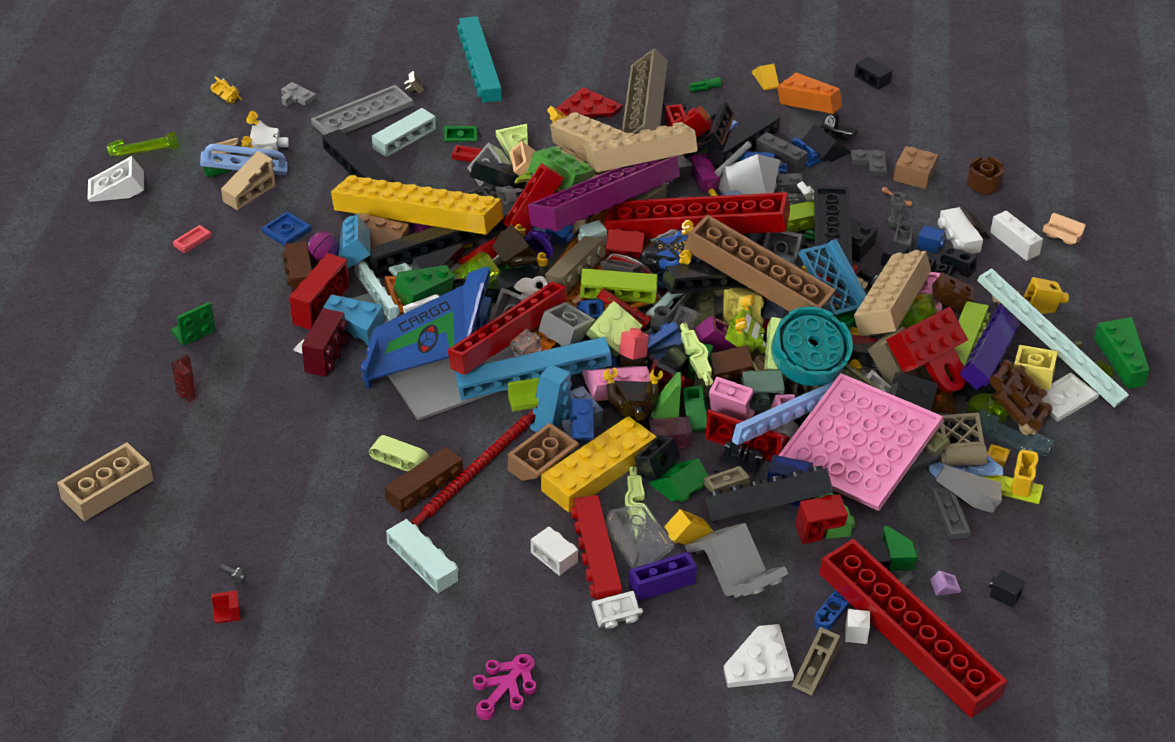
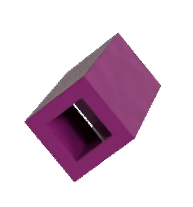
M706 153L691 156L689 161L693 165L692 176L701 192H708L710 189L718 190L720 177L715 175L716 170L710 160L706 158Z

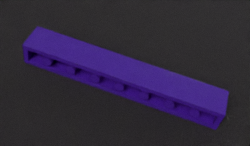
M1002 303L997 306L960 372V375L976 390L982 385L985 387L990 383L991 376L997 371L996 367L1002 362L1001 358L1007 353L1006 349L1011 345V340L1016 336L1015 332L1021 326V321Z

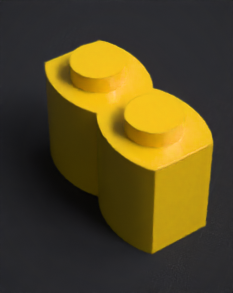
M1023 449L1019 452L1011 486L1013 495L1030 496L1038 463L1037 452Z

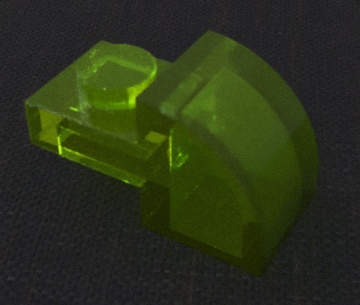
M988 393L973 396L968 403L966 412L979 413L981 422H985L986 418L1006 422L1008 412L997 401L991 400L992 394Z

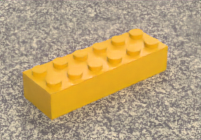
M628 416L541 474V491L567 512H570V507H574V498L594 496L627 473L631 466L633 468L637 466L634 457L657 436Z

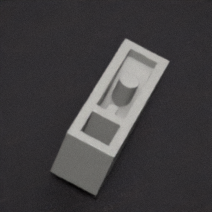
M944 465L936 477L937 482L974 508L993 513L1002 501L1000 482Z

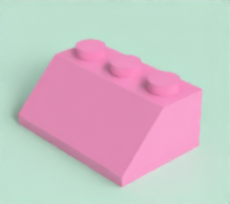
M647 366L615 367L618 375L614 378V381H642L652 384L649 380L650 373ZM608 368L582 371L589 393L595 401L608 400L606 386L608 381L603 378V373Z

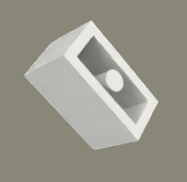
M547 527L531 539V553L559 576L578 563V549L576 546L569 543L559 532H555L552 528Z

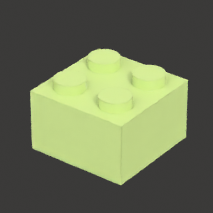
M613 301L585 334L592 340L605 337L611 355L616 357L620 352L622 332L629 331L631 328L640 329L643 325Z

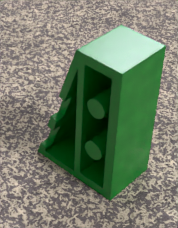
M447 265L397 272L394 291L405 306L436 294L440 297L450 292L455 276Z

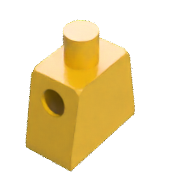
M1032 277L1023 297L1041 314L1055 313L1059 303L1067 304L1069 301L1068 293L1062 292L1057 282Z

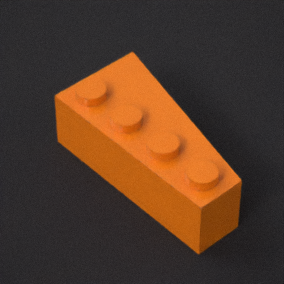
M794 73L777 86L779 103L782 105L831 114L842 107L840 88L799 73Z

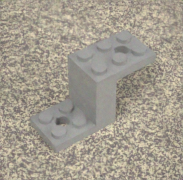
M746 523L719 529L685 545L689 553L696 552L697 555L703 552L707 553L725 596L734 595V598L742 595L747 596L760 593L765 590V586H773L782 582L781 577L788 574L785 566L765 569Z

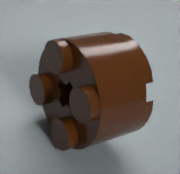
M983 156L976 157L970 164L967 186L980 192L982 195H990V193H994L1001 188L1004 165L994 157L988 156V159H982Z

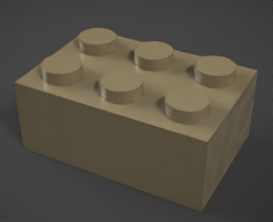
M905 327L899 328L894 332H887L868 349L883 379L890 386H892L895 372L903 373L886 339L905 330ZM924 364L906 373L925 380L931 377Z

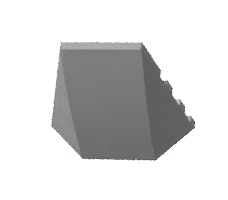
M756 154L727 166L719 180L718 189L721 194L722 192L738 190L742 194L774 193V190L777 188L776 179L779 177L778 168L781 166V161Z

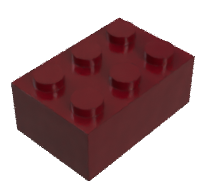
M325 308L320 312L302 343L305 373L327 377L329 371L334 369L335 360L340 358L342 348L347 345L349 339L348 335H346L347 321H345L344 312Z

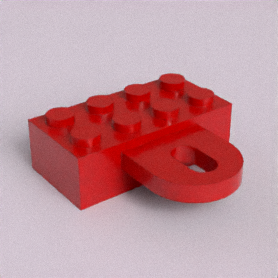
M951 306L886 339L903 373L906 374L924 364L933 382L938 383V388L943 392L953 393L964 386L966 380L960 375L964 366L954 348L968 341V338ZM944 366L947 367L949 373L951 374L953 382L949 379L944 369Z

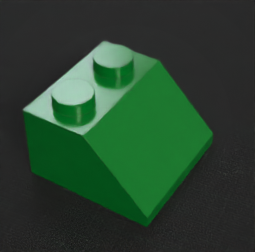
M699 458L674 464L660 478L650 481L649 485L670 501L679 500L683 502L691 497L690 493L693 491L697 492L705 487L704 478L708 477V474Z

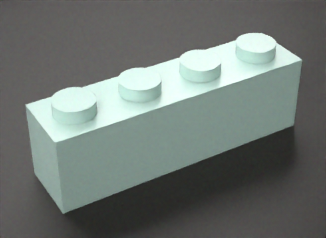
M421 108L372 135V147L378 153L388 157L436 129V117Z
M405 519L386 531L387 544L437 593L458 581L459 569L456 563L450 561L441 549H437L430 538L425 537L415 524H411Z

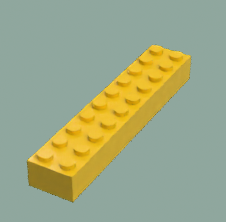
M355 175L348 176L331 191L333 206L336 211L355 214L362 213L380 218L485 235L504 218L501 199L494 198L493 196L466 194L461 191L453 192L446 189H433L431 187L416 186L415 184L407 185L400 182L361 178Z

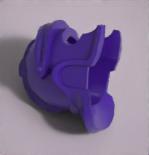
M531 229L524 238L536 252V257H538L540 252H544L546 258H550L553 255V235L551 233Z

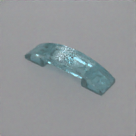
M984 410L979 412L982 433L1003 446L1019 452L1023 449L1037 452L1038 456H1047L1055 441L1038 433L1035 434L1034 438L998 423L999 417Z

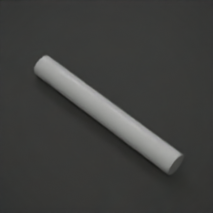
M747 141L715 171V175L719 177L723 174L725 167L732 165L752 146L751 143Z

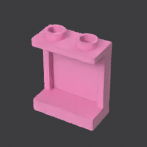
M716 377L709 391L711 410L744 421L750 419L755 414V411L749 407L754 390Z

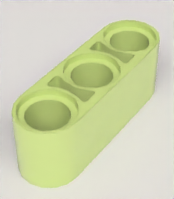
M381 435L369 449V455L374 460L407 472L429 458V455L423 449L385 435Z

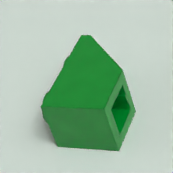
M703 385L683 388L689 431L706 430L708 408Z

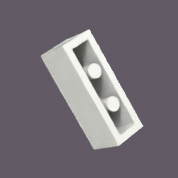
M960 207L942 210L938 219V226L940 229H943L946 238L950 239L953 247L971 254L981 252L983 238L967 219Z
M1008 211L993 216L990 233L1026 261L1040 255L1043 238Z

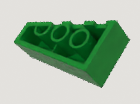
M1132 317L1098 323L1094 340L1126 388L1131 389L1145 386L1149 367Z

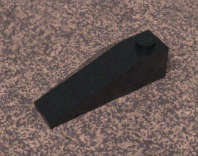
M683 343L654 350L647 355L657 366L674 375L676 372L684 373L689 363V355L686 354Z

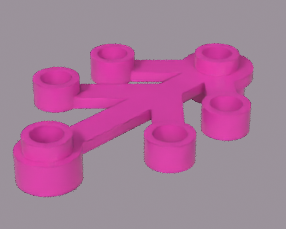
M520 654L513 661L504 663L489 660L486 663V672L489 675H496L502 671H512L508 675L490 678L476 675L473 678V687L476 690L498 686L487 700H482L478 703L476 707L478 718L482 720L491 719L495 713L494 706L508 689L511 697L510 707L513 710L523 708L524 699L519 695L517 678L522 675L523 692L526 695H532L536 692V682L532 680L530 673L534 669L535 662L530 655Z

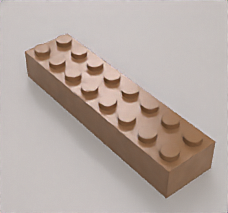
M708 214L689 232L684 249L689 250L692 255H695L789 312L800 307L826 309L836 290Z

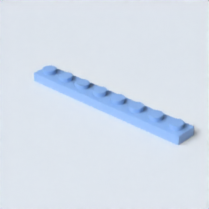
M834 381L736 424L732 442L736 445L742 444L811 412Z

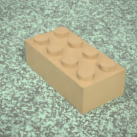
M126 442L57 482L61 499L85 522L154 480L150 463Z

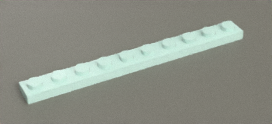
M992 268L979 276L977 281L1051 350L1058 351V356L1114 408L1127 399L1129 394Z

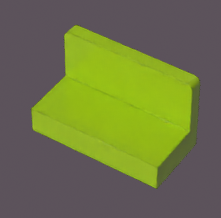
M539 378L508 383V400L512 411L532 409L538 406L539 399L536 398Z

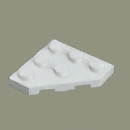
M779 624L758 626L726 662L724 674L728 688L793 680L794 675Z

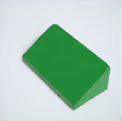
M444 126V142H477V126Z

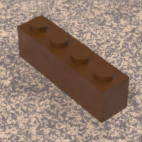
M446 446L384 487L385 500L400 513L413 508L416 503L428 498L431 493L439 488H443L446 483L463 472L462 458Z

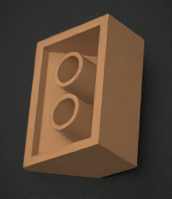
M359 213V216L370 229V248L409 235V224Z
M548 423L508 453V471L521 481L538 478L577 448L579 443L551 423Z

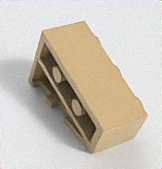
M257 151L221 188L223 202L239 210L275 186L272 158Z

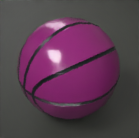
M317 232L308 241V253L316 262L323 259L327 253L337 256L339 242L329 232Z

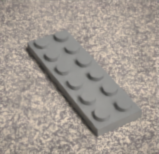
M393 85L311 118V123L323 135L340 129L345 134L413 106V100L399 87Z

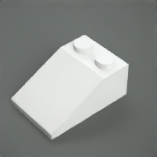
M132 156L88 180L87 200L93 202L125 199L139 195L144 190V170Z

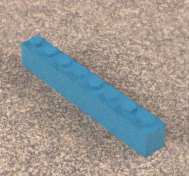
M602 337L479 365L465 375L454 372L460 398L465 400L508 390L509 382L539 378L550 364L574 375L582 373L583 370L612 366L606 338Z

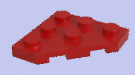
M583 87L556 109L567 116L577 112L593 119L596 116L613 117L622 110L623 105Z

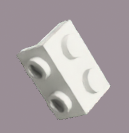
M634 591L603 598L591 603L599 628L604 626L606 629L614 628L622 621H626L627 624L636 622L643 613L642 608L638 607Z

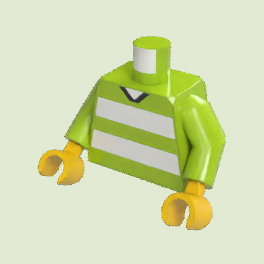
M747 295L741 301L744 309L730 320L725 339L736 347L749 345L751 353L757 349L761 354H764L766 342L762 339L765 330L752 318V309L749 306H753L755 301L753 295Z

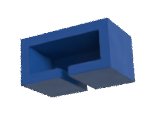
M572 399L570 404L571 438L579 444H587L594 438L593 399Z

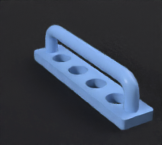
M210 144L205 148V151L201 152L200 166L240 170L251 157L212 153V151L254 155L259 151L268 157L279 159L272 160L275 175H287V161L284 154L279 151Z

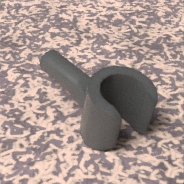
M225 564L221 565L223 570L231 574L230 580L232 582L241 584L245 578L242 575V568L237 567L233 569Z

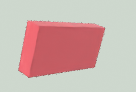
M199 225L172 243L175 248L186 253L211 238L212 233Z

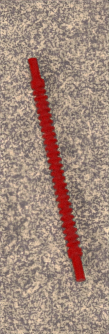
M533 410L528 415L522 416L502 437H499L491 447H488V450H485L477 460H474L466 470H463L455 480H452L448 487L441 490L437 497H434L433 500L423 507V511L410 523L418 527L427 517H432L439 510V507H443V504H446L454 494H457L458 490H461L469 480H472L480 470H483L491 460H494V457H497L505 447H508V444H511L515 438L522 434V431H525L532 424L536 417L533 414Z

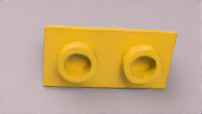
M216 76L214 77L217 82L210 87L213 93L227 103L233 104L237 98L242 100L238 95L240 92L236 87H230L224 79L220 80Z

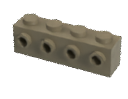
M584 236L545 274L547 285L555 282L565 286L567 292L570 291L581 280L582 269H592L606 255L603 239Z

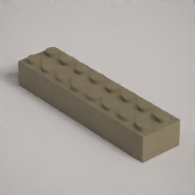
M655 48L631 65L622 131L625 133L637 134L641 130L650 129L652 131L660 126L668 60Z

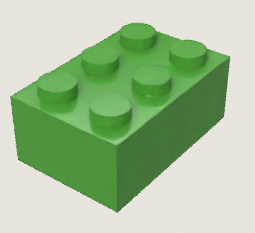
M555 146L533 152L528 171L534 174L542 162L564 177L559 187L561 190L592 178L595 171L587 163L576 160L573 155L565 154L560 148Z

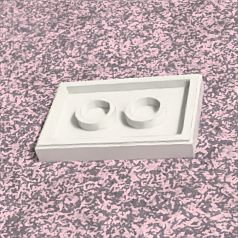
M1069 373L1053 382L1050 390H1045L1047 395L1042 401L1052 406L1053 410L1050 416L1058 422L1098 399L1099 393L1074 374Z

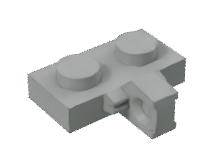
M293 82L281 89V94L283 95L281 97L282 105L286 107L293 102L306 106L316 99L315 93Z

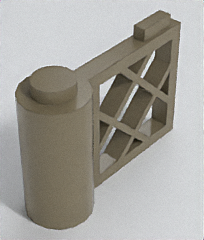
M979 413L941 415L944 421L937 431H941V434L946 438L952 435L959 440L957 443L950 444L940 453L941 464L945 463V465L950 467L987 464V450L984 444ZM966 420H975L976 424L971 428L964 424ZM952 421L956 425L950 429L944 425V422ZM959 427L968 431L963 437L955 432ZM972 434L979 439V442H970L967 438Z

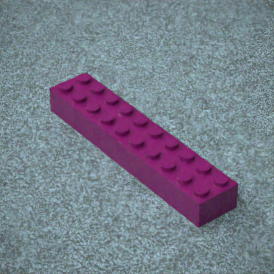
M677 156L612 169L528 204L531 226L539 227V229L548 228L552 229V231H560L564 226L574 225L576 221L588 219V216L599 214L603 209L613 208V205L624 203L626 199L636 198L638 194L647 193L651 188H658L663 183L672 182L674 178L680 176Z

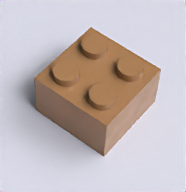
M905 146L896 163L893 180L926 189L936 171L938 154Z

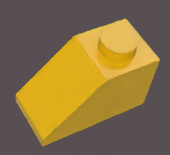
M681 509L664 526L669 533L668 537L671 541L684 545L714 532L704 518Z

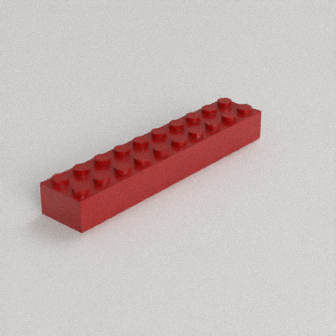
M787 192L630 200L621 204H615L613 208L608 209L604 224L607 236L609 229L618 228L623 231H640L645 233V238L653 239L671 229L684 230L682 224L686 220H690L694 224L693 227H695L708 214L742 235L748 233L786 232L790 215V204Z
M854 538L822 558L819 575L856 610L870 611V623L970 718H973L1003 696L1008 680Z

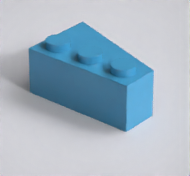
M331 295L323 307L329 310L344 312L345 321H347L346 332L352 334L355 339L365 341L366 345L369 344L374 328L385 323L383 306L379 304Z
M550 364L540 375L536 398L539 399L538 407L533 409V414L536 417L535 422L530 425L531 430L538 432L548 423L559 428L562 420L570 418V402L572 399L570 396V388L572 386L570 372Z

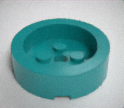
M800 307L790 311L779 322L771 341V354L777 368L786 377L802 385L820 386L834 381L843 372L853 348L852 337L845 323H841L830 311L818 307ZM814 339L818 342V345L814 347L808 340Z

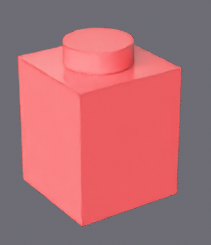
M631 328L629 331L622 332L619 354L632 360L646 357L649 335L641 332V329Z

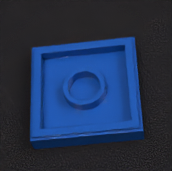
M287 211L262 227L261 230L262 233L285 246V244L293 243L312 231V226Z

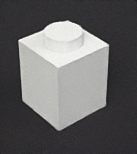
M848 609L845 625V642L867 644L870 630V611Z

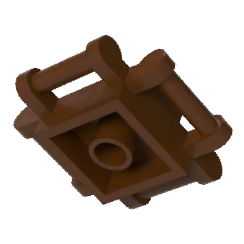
M1004 360L1000 365L999 371L990 378V384L997 390L993 397L1019 425L1024 426L1027 423L1033 430L1038 431L1043 426L1046 416L1050 415L1053 410L1049 403L1042 401L1047 392L1045 389H1041L1024 371L1025 368L1022 364L1013 369L1012 362ZM1035 409L1039 411L1036 418L1032 415Z

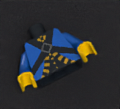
M686 220L682 224L684 230H679L671 237L659 238L657 248H646V259H656V268L660 270H665L666 266L688 265L691 262L692 254L689 250H685L684 246L688 238L686 234L689 235V232L694 228V224L690 220Z

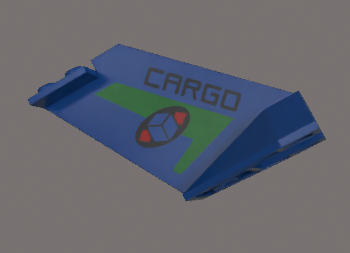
M483 267L468 273L464 285L374 328L367 347V358L361 364V371H363L362 380L365 381L366 389H370L373 379L449 358V348L485 326L492 311V298L484 297L490 280V267Z

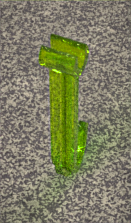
M172 131L168 132L166 137L119 146L124 144L123 139L116 140L108 144L107 152L113 156H122L165 147L177 149L179 144L176 132Z

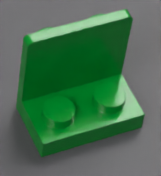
M210 302L177 316L178 326L172 328L171 332L183 346L216 331L213 308Z

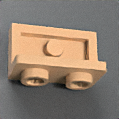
M1052 213L1049 223L1044 225L1042 232L1047 233L1046 236L1056 239L1058 237L1063 239L1064 243L1073 245V243L1076 244L1081 240L1086 224L1057 213Z

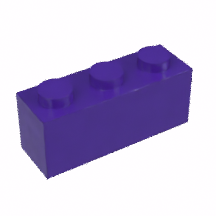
M685 552L629 570V588L631 591H634L638 602L696 583L697 566L689 552Z

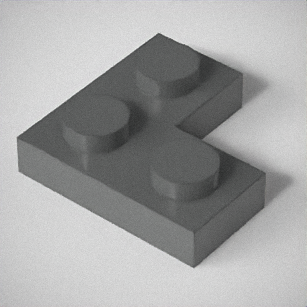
M851 150V165H868L869 176H887L885 151Z

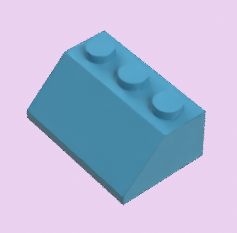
M359 214L347 217L342 224L338 256L347 259L348 268L370 256V229Z

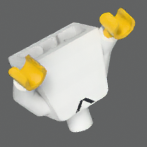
M250 111L246 121L248 124H255V126H252L250 137H243L241 141L242 147L279 151V147H289V137H280L278 128L268 127L262 121L256 120L258 114Z

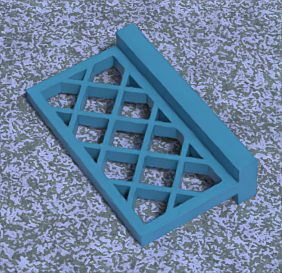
M837 239L831 240L827 244L800 250L798 254L808 273L836 289L835 292L842 295L841 300L833 295L827 307L828 311L833 313L834 317L853 311L856 313L865 299L866 293ZM821 250H822V252H823V254H824L825 257H823L822 255H820V251H821ZM806 254L813 256L814 261L809 260ZM818 260L825 263L824 268L817 264ZM829 266L831 267L833 273L828 271ZM815 270L823 273L822 278L816 274ZM826 276L834 280L833 284L826 281ZM837 283L840 284L842 289L837 287ZM846 298L848 299L850 305L845 303ZM833 302L840 305L839 310H835Z

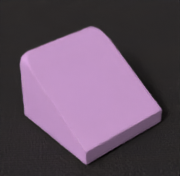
M938 571L930 580L935 594L938 596L961 592L955 575Z

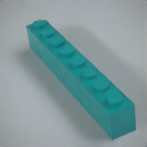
M478 16L459 18L457 33L460 37V43H462L463 52H465L466 61H468V68L471 70V77L474 79V87L477 88V96L481 97L482 103L502 101L501 85Z

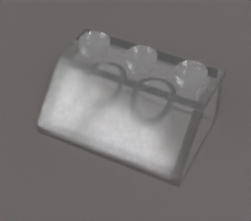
M645 503L609 510L605 523L608 535L631 569L659 561L674 548L675 545Z

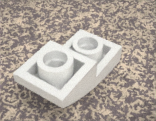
M803 181L797 184L805 199L813 201L814 190L810 186L807 187Z

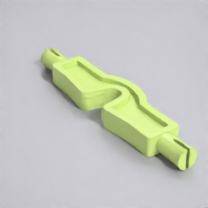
M682 323L680 325L682 330L681 340L686 354L692 355L690 357V364L696 371L698 378H703L706 386H708V383L712 385V369L708 362V350L704 344L699 342L695 331L690 330L687 323Z
M633 466L629 468L630 476H627L628 491L625 495V508L630 514L631 528L635 529V538L639 539L640 533V539H643V529H646V504L636 503V501H643L645 499V492L642 485V476L638 475L636 466H634V472Z

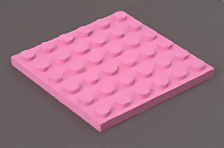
M840 373L775 460L778 465L793 472L802 470L803 474L811 472L810 468L822 465L823 469L828 468L834 491L879 511L944 420L941 415Z

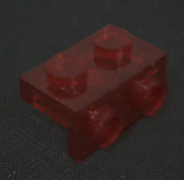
M185 355L172 362L171 365L177 394L191 402L196 399L193 385L194 378L190 357Z

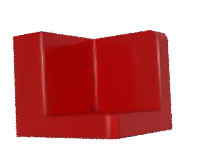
M237 591L211 594L214 623L241 620Z

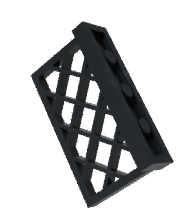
M726 101L720 104L717 113L710 116L713 121L711 128L696 138L698 151L684 154L686 159L713 144L717 149L723 146L735 113Z

